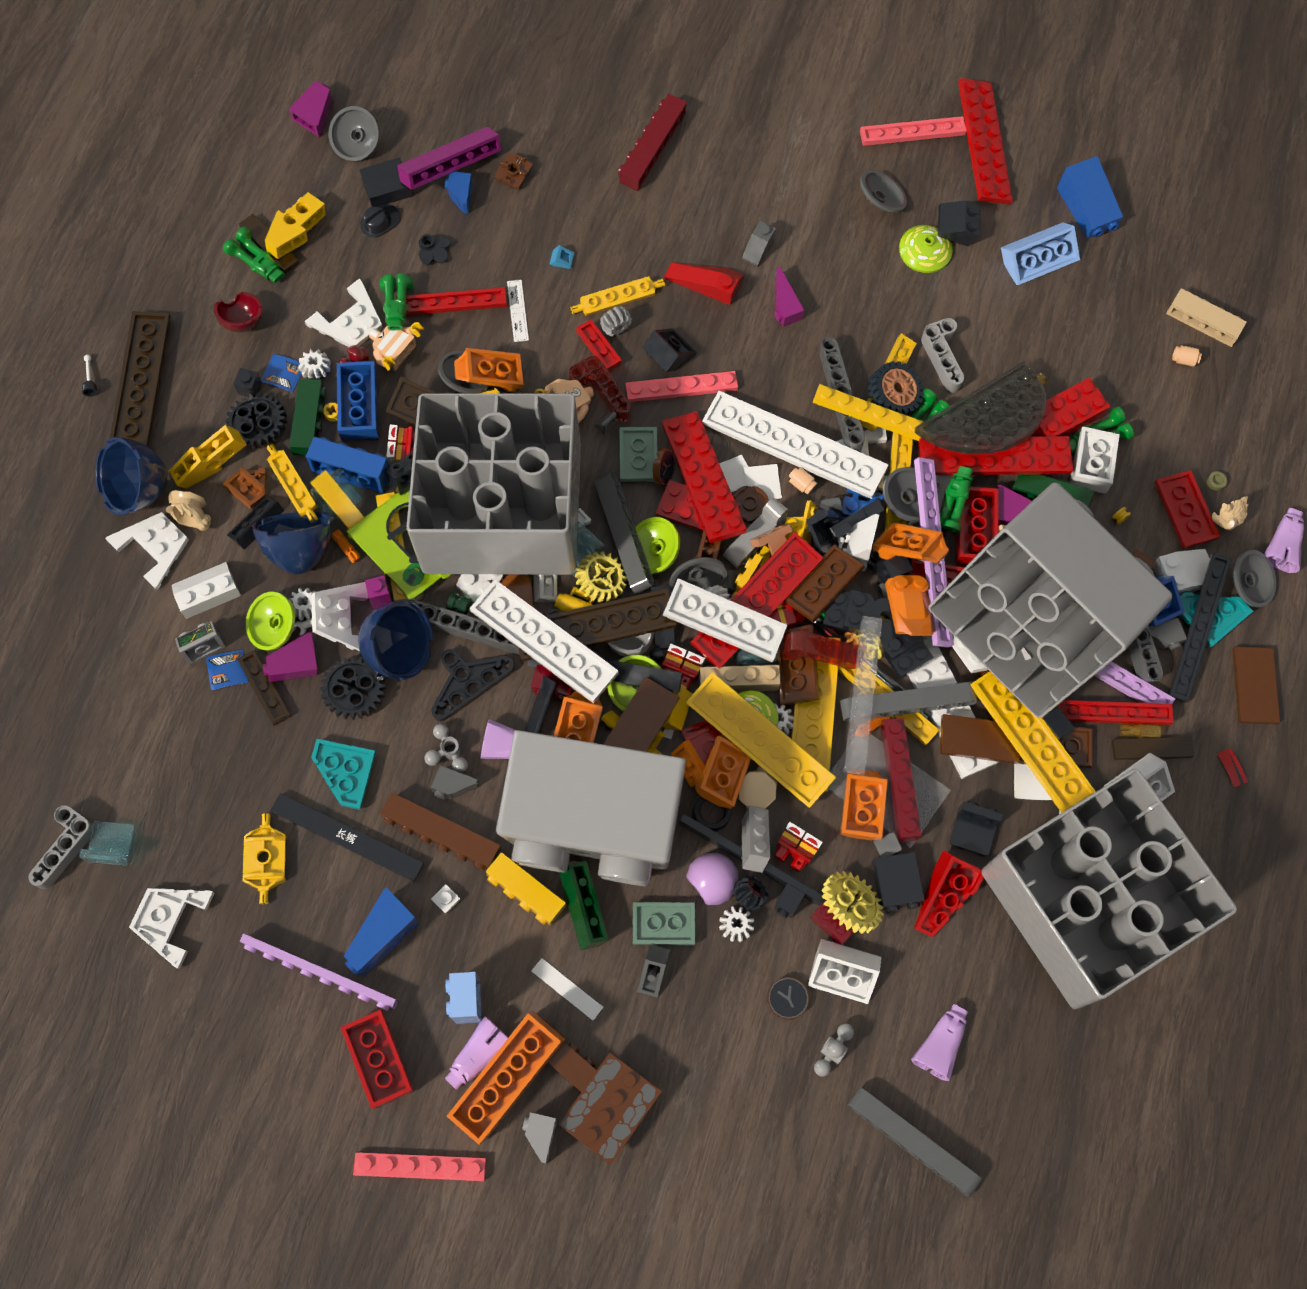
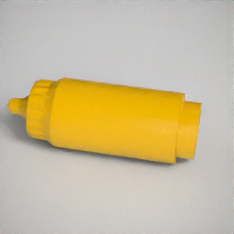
M574 586L570 595L559 593L554 607L560 611H569L591 606L594 601H591L590 595L584 597L586 592L579 591L580 588ZM574 595L579 596V597H581V598H583V599H586V600H588L589 602H585V601H583V600H581V599H578V598L574 597Z

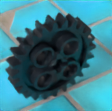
M259 393L255 397L249 394V399L242 397L243 402L235 401L237 406H231L232 412L226 413L229 417L225 419L227 426L239 431L247 444L245 446L246 449L250 445L253 450L256 449L257 445L262 449L264 443L270 446V440L277 441L275 436H282L280 430L286 429L284 424L287 423L285 418L287 414L283 405L280 404L278 399L275 400L273 396L268 398L266 393L262 397ZM253 408H254L255 414H256V416H257V417H256V420H255V417H254V415H253V411H252ZM256 422H257V425H258L259 430H260V433H259V434H258V430H257V428H256V426H255V425H256Z
M352 656L350 662L343 658V664L336 661L337 667L329 666L332 672H325L324 674L327 679H321V682L326 685L320 687V690L324 692L321 697L323 700H326L324 702L325 706H330L329 710L331 713L336 710L335 714L337 717L343 713L345 720L349 715H351L352 720H355L356 715L363 719V713L370 716L369 710L373 709L376 711L375 704H382L379 697H385L384 692L381 691L386 689V686L381 684L385 681L384 677H380L381 674L374 671L366 661L363 663L362 657L355 661L354 656ZM353 672L354 676L352 678H345L347 673ZM338 680H342L346 684L340 683ZM365 681L372 682L369 687H362ZM347 685H349V686L352 687V688H354V687L356 686L359 691H357L356 689H352V690L350 691V689H349V687H348ZM338 689H344L342 695H335ZM360 692H363V693L369 694V695L366 697V696L362 695V693H360ZM355 698H361L359 704H352Z

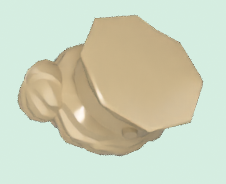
M174 490L169 492L168 499L171 505L166 508V512L170 513L179 524L198 528L201 531H206L209 528L211 517L208 514H204L202 510L207 505L203 497L186 491Z
M759 765L757 770L750 771L744 777L739 791V800L747 806L746 808L753 806L766 809L776 799L777 781Z

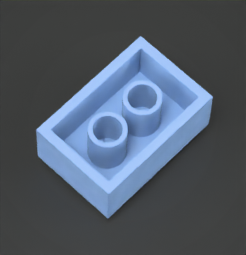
M476 972L449 974V979L446 980V993L450 995V1001L446 1002L447 1015L456 1024L480 1023L482 1020L480 979Z

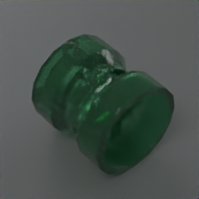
M452 591L448 598L446 609L450 611L456 610L460 614L466 615L472 598L469 596L460 597L459 593Z

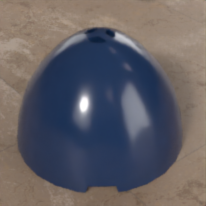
M114 437L108 439L106 446L98 452L95 466L96 486L98 493H102L106 501L103 503L104 506L115 515H127L147 508L161 495L166 487L168 473L163 460L152 449L135 440Z
M298 512L285 513L264 518L261 524L257 525V523H254L252 528L263 554L279 569L289 574L299 575L310 571L324 555L330 541L332 529L331 516L327 513L315 512L318 519L315 521L313 518L314 522H310L307 515L301 517Z
M404 600L386 603L371 611L360 626L358 633L360 653L366 663L383 676L396 680L413 678L426 666L431 655L429 647L430 641L433 640L432 626L424 610L416 603Z

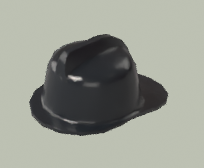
M389 204L370 207L365 211L361 219L360 228L366 236L378 237L399 223L400 212L396 207Z

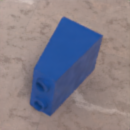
M1095 156L1067 167L1057 190L1086 238L1098 237L1106 231L1117 229L1123 215L1099 158Z
M387 887L381 893L344 955L348 960L345 963L346 966L356 976L359 973L362 976L368 974L419 925L417 919Z

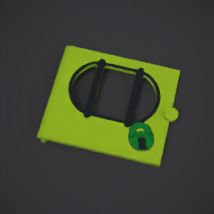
M409 490L402 495L396 493L346 532L349 538H353L408 599H415L439 579H446L451 574H424L421 571L416 554L411 556L395 539L407 530V521L393 532L389 531V523L392 516L398 510L409 506Z

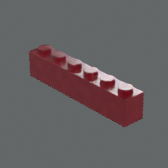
M669 93L665 100H661L658 111L653 113L650 124L646 125L643 130L642 137L636 140L634 150L628 153L625 164L620 166L618 170L619 183L639 191L685 116L687 109L686 101Z
M904 718L885 719L881 724V733L896 836L899 842L918 841L922 835Z

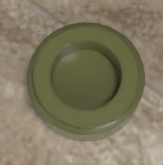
M1215 471L1208 476L1206 482L1211 490L1220 491L1226 486L1227 477L1222 472Z

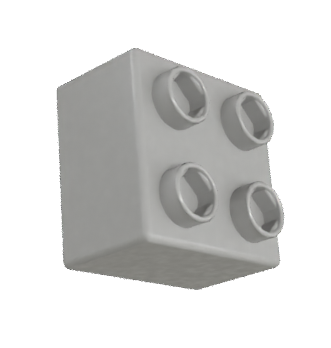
M421 394L419 396L407 531L421 571L424 574L571 575L575 572L581 439L574 395Z
M1054 482L983 548L930 603L929 611L1034 716L1042 718L1124 652L1172 600V593L1154 576L1153 571L1145 562L1134 557L1094 518L1093 513L1084 503L1074 499L1060 484ZM1023 648L1031 656L1030 660H1025L1021 651Z
M516 730L514 731L496 832L514 845L511 859L514 862H519L520 865L549 871L567 872L570 855L599 859L598 875L604 880L649 886L652 869L665 870L669 866L686 759Z
M1138 769L1130 770L1011 844L982 868L983 877L1073 1009L1082 1008L1108 997L1237 911L1235 903Z

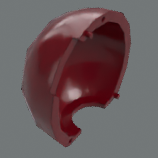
M240 292L236 294L235 299L230 303H224L223 300L216 302L213 312L219 324L231 332L243 333L253 329L259 323L262 315V304L255 295Z

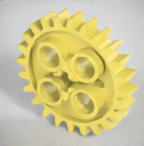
M845 871L841 873L836 872L823 884L825 887L822 889L824 892L822 898L827 900L824 905L830 907L827 912L834 914V920H840V926L844 923L846 930L852 927L854 933L858 930L861 934L865 931L869 933L882 921L883 913L881 910L883 906L878 904L881 899L875 898L877 892L870 890L872 888L871 885H865V879L860 881L859 875L853 877L851 872L848 874Z

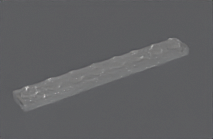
M862 616L843 771L846 773L865 774L882 626L881 618Z

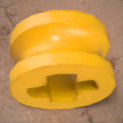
M326 404L323 408L325 418L330 422L337 421V404ZM335 409L336 413L330 415L329 412Z
M1126 507L1121 508L1112 516V519L1117 520V525L1121 524L1131 515L1130 512H1126Z

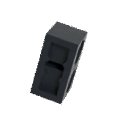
M413 453L385 469L390 487L399 495L410 490Z

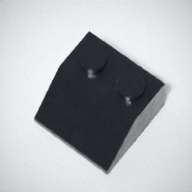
M967 200L940 204L938 210V236L968 247L980 237L981 205Z
M673 328L654 330L642 346L646 354L659 364V368L665 372L676 371L697 354Z

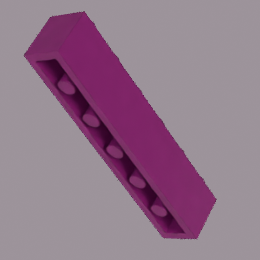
M485 127L399 164L397 167L400 182L413 190L501 151L499 134L489 127Z

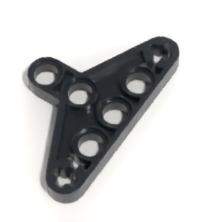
M445 650L441 655V661L450 673V676L432 706L431 711L434 719L437 721L447 720L508 677L514 671L513 660L510 657L502 656L465 663L455 650ZM452 654L456 659L453 663L445 662V657ZM503 662H504L505 664H508V663H509V665H508V666H509V669H507V670H506L505 668L501 669V668H502V663H503ZM496 666L497 671L500 670V676H498L496 670L493 669V667ZM464 669L467 671V676L465 678H458L456 676L457 671ZM493 673L495 678L491 682H486L484 675ZM471 684H476L479 687L476 693L468 692V687ZM456 695L463 698L462 703L459 705H454L451 702L452 698ZM448 700V703L452 710H450L449 707H447L446 703H444L445 701ZM440 708V709L443 710L444 708H446V709L444 710V713H445V714H444V715H441V714L436 715V714L438 713V712H437V709Z

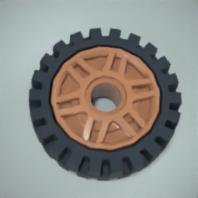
M891 361L884 364L871 375V379L868 382L870 384L868 391H871L868 396L873 398L871 403L904 415H909L920 406L919 404L923 400L921 398L924 397V393L921 392L924 390V386L919 385L922 383L921 378H916L919 374L917 372L913 374L912 371L914 369L912 367L907 369L908 364L903 363L901 365L900 361Z

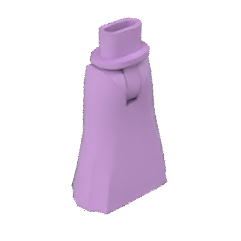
M1289 508L1287 514L1283 516L1264 553L1273 567L1288 573L1300 571L1301 545L1304 532L1303 512L1293 508Z
M489 719L483 741L481 759H509L513 735L516 729Z
M953 1004L951 1010L946 1011L928 1038L911 1059L912 1062L925 1071L931 1068L930 1073L941 1080L950 1081L958 1049L963 1038L966 1025L965 1018L968 1012Z
M484 1016L469 1041L456 1057L452 1067H450L451 1072L445 1079L456 1090L463 1083L466 1085L467 1082L473 1080L483 1071L508 1037L490 1019Z

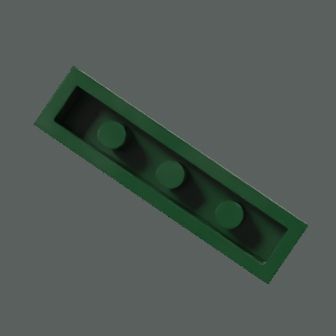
M299 379L289 446L293 455L306 456L313 438H318V433L322 431V421H320L321 415H324V404L322 403L323 399L326 398L327 391L321 380Z
M1040 474L1018 475L1013 486L1014 492L1033 501L1050 484L1055 482L1060 484L1074 499L1084 503L1089 509L1094 497V491L1087 487H1079L1070 482L1056 480L1050 476Z
M587 861L568 864L567 872H559L580 950L599 947L609 939Z

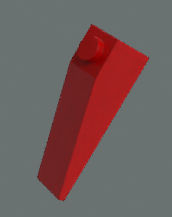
M671 262L664 276L666 280L728 305L731 304L744 278V274L729 268Z
M943 850L934 867L924 897L925 901L922 903L914 929L933 938L949 921V917L964 905L963 902L970 895L973 896L977 892L984 879L982 870Z

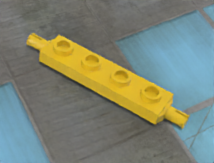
M648 276L582 296L580 304L572 306L570 309L572 314L583 311L586 316L654 296L655 289L665 286V282L663 279L653 282Z
M270 444L271 448L268 445L267 450L271 455L267 458V461L301 517L307 515L310 522H314L313 518L317 521L318 517L315 515L314 510L318 507L284 450L277 451L274 444Z

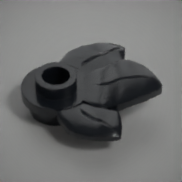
M425 234L419 239V258L424 265L428 266L432 261L437 263L447 262L448 255L445 248L451 242L446 237H433L432 235Z

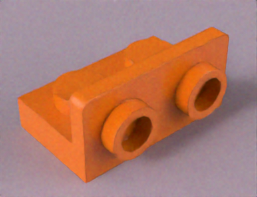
M687 740L679 745L671 755L686 759L684 777L690 787H693L696 781L701 778L705 765L690 740Z

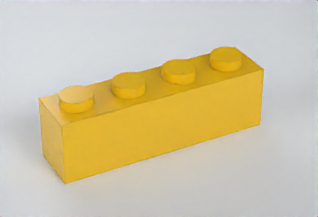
M502 852L486 870L487 880L495 887L499 884L505 889L503 893L510 899L515 897L519 900V905L527 912L533 911L536 914L535 918L543 925L547 922L551 926L566 907V903Z

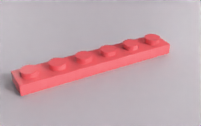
M963 116L860 128L863 146L963 136L966 134Z
M735 371L625 383L628 403L718 393V391L731 392L738 389Z
M355 1153L353 1175L485 1181L486 1158Z

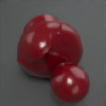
M352 345L347 349L349 359L342 358L339 360V363L369 361L368 352L365 347L360 348Z

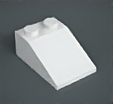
M1082 427L1073 461L1070 483L1106 494L1113 484L1120 434Z
M874 514L854 524L853 530L846 535L845 542L848 543L847 549L843 548V551L864 564L863 572L866 571L878 523V514Z
M1205 549L1179 551L1158 557L1152 567L1155 569L1154 572L1157 577L1174 576L1179 595H1182L1184 592L1201 590L1210 559Z

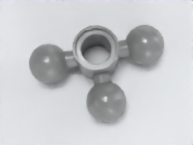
M437 724L433 729V734L437 739L442 740L440 744L441 750L428 751L424 757L425 762L430 766H435L440 762L441 757L444 756L447 759H453L452 769L459 773L465 772L468 768V763L466 759L459 757L460 747L458 741L453 737H448L449 729L445 724ZM448 745L456 746L452 752L445 751Z
M840 1025L837 1030L838 1038L834 1039L832 1036L828 1038L820 1051L825 1055V1058L818 1060L814 1065V1071L817 1075L821 1077L827 1076L831 1071V1061L839 1064L848 1050L843 1045V1042L852 1039L854 1036V1029L851 1025Z

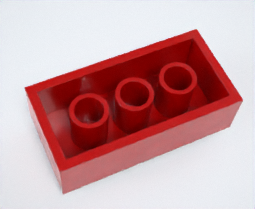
M1089 377L1029 409L1023 421L1035 437L1069 436L1082 427L1103 418L1111 406Z
M970 487L969 498L965 501L962 512V528L960 533H956L955 565L967 566L998 534V489Z
M381 1009L340 1027L371 1109H378L415 1092L386 1016Z

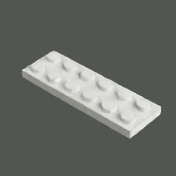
M681 579L677 580L663 613V616L771 662H773L787 627L784 623Z

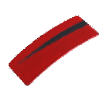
M1230 748L1217 753L1231 779L1233 787L1248 782L1238 759Z

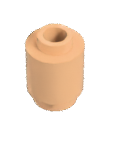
M1183 345L1180 347L1176 346L1172 361L1194 367L1195 364H1199L1202 353H1199L1198 348Z
M802 467L799 469L795 468L789 475L791 478L789 482L807 495L817 485V482L814 481L815 478Z

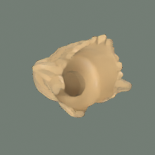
M1244 496L1235 502L1232 501L1228 505L1223 503L1220 515L1213 512L1212 520L1226 530H1232L1239 526L1247 517L1248 496Z

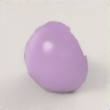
M705 853L697 857L690 864L686 875L688 881L695 887L707 905H720L728 901L734 895V886L739 881L738 870L734 863L727 856L719 853Z

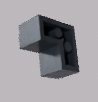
M874 551L871 552L869 557V566L872 571L876 572L879 584H885L887 579L898 575H910L913 571L907 557L896 555L886 560L880 558L879 553Z

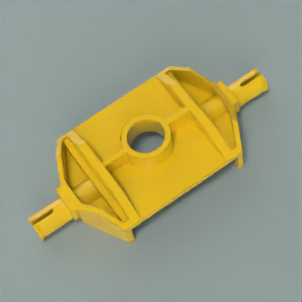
M262 814V826L244 836L243 882L258 889L260 892L259 904H268L269 890L286 881L285 844L287 836L271 828V814ZM262 852H267L269 859L263 863L259 862V855Z

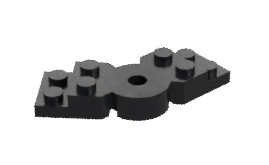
M851 590V592L843 591L826 609L823 627L862 635L869 631L873 636L880 638L878 648L900 679L934 659L923 642V636L896 634L888 598L874 600L871 594L855 590ZM880 617H887L889 622H883Z

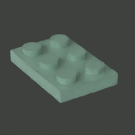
M619 427L620 482H653V462L655 459H658V455H656L657 427Z
M633 902V945H695V903Z

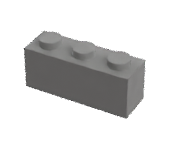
M749 806L741 821L742 869L762 873L770 859L769 812L767 809Z

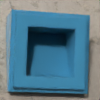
M558 245L552 252L550 265L570 269L575 252Z

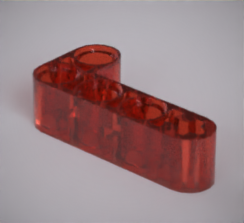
M589 356L570 367L569 381L578 380L582 387L591 382L609 410L616 413L618 421L624 422L630 418V401L598 357ZM605 380V381H607V382H605V383H600L599 381Z
M793 631L782 638L781 658L797 660L801 657H806L848 669H858L860 667L861 647L805 631Z

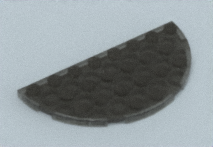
M1023 361L915 427L914 433L938 447L959 453L989 454L1010 449L1027 440L1040 426L1046 409L1044 386L1037 379V373Z

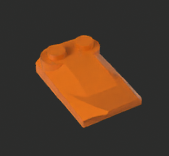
M466 348L465 352L454 361L455 377L458 380L499 386L507 392H515L517 389H522L524 385L521 357L518 353Z
M892 523L872 544L873 550L879 553L880 558L886 560L898 555L939 564L949 552L942 532L899 523Z
M898 575L887 579L885 586L896 634L932 636L935 630L932 614L929 611L928 581L924 577L916 575Z
M577 691L564 697L554 736L594 743L603 710L599 698L593 704Z
M723 734L716 737L702 776L696 781L695 789L701 797L715 805L732 808L737 800L751 758Z
M854 769L852 773L847 774L842 823L840 826L841 835L864 840L882 839L888 779H883L878 772Z

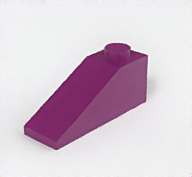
M777 267L775 275L774 316L777 322L780 321L782 327L802 320L804 309L781 267Z

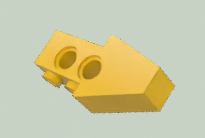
M308 192L303 197H300L297 203L288 208L284 214L278 210L265 239L267 252L279 259L308 241L307 232L326 216L325 203Z
M224 425L198 448L192 446L169 472L177 486L187 489L221 471V465L247 444L237 429Z

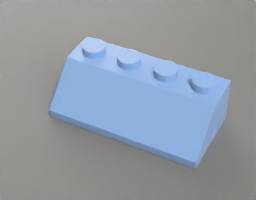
M1060 223L1001 247L1004 265L1016 285L1080 260L1075 226L1067 223Z

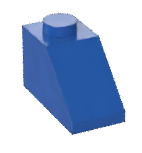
M451 172L449 173V179L445 180V190H448L449 198L464 214H468L472 190L471 173Z

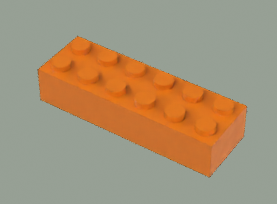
M535 1012L528 1013L452 1108L447 1117L478 1145L486 1141L565 1041V1038Z

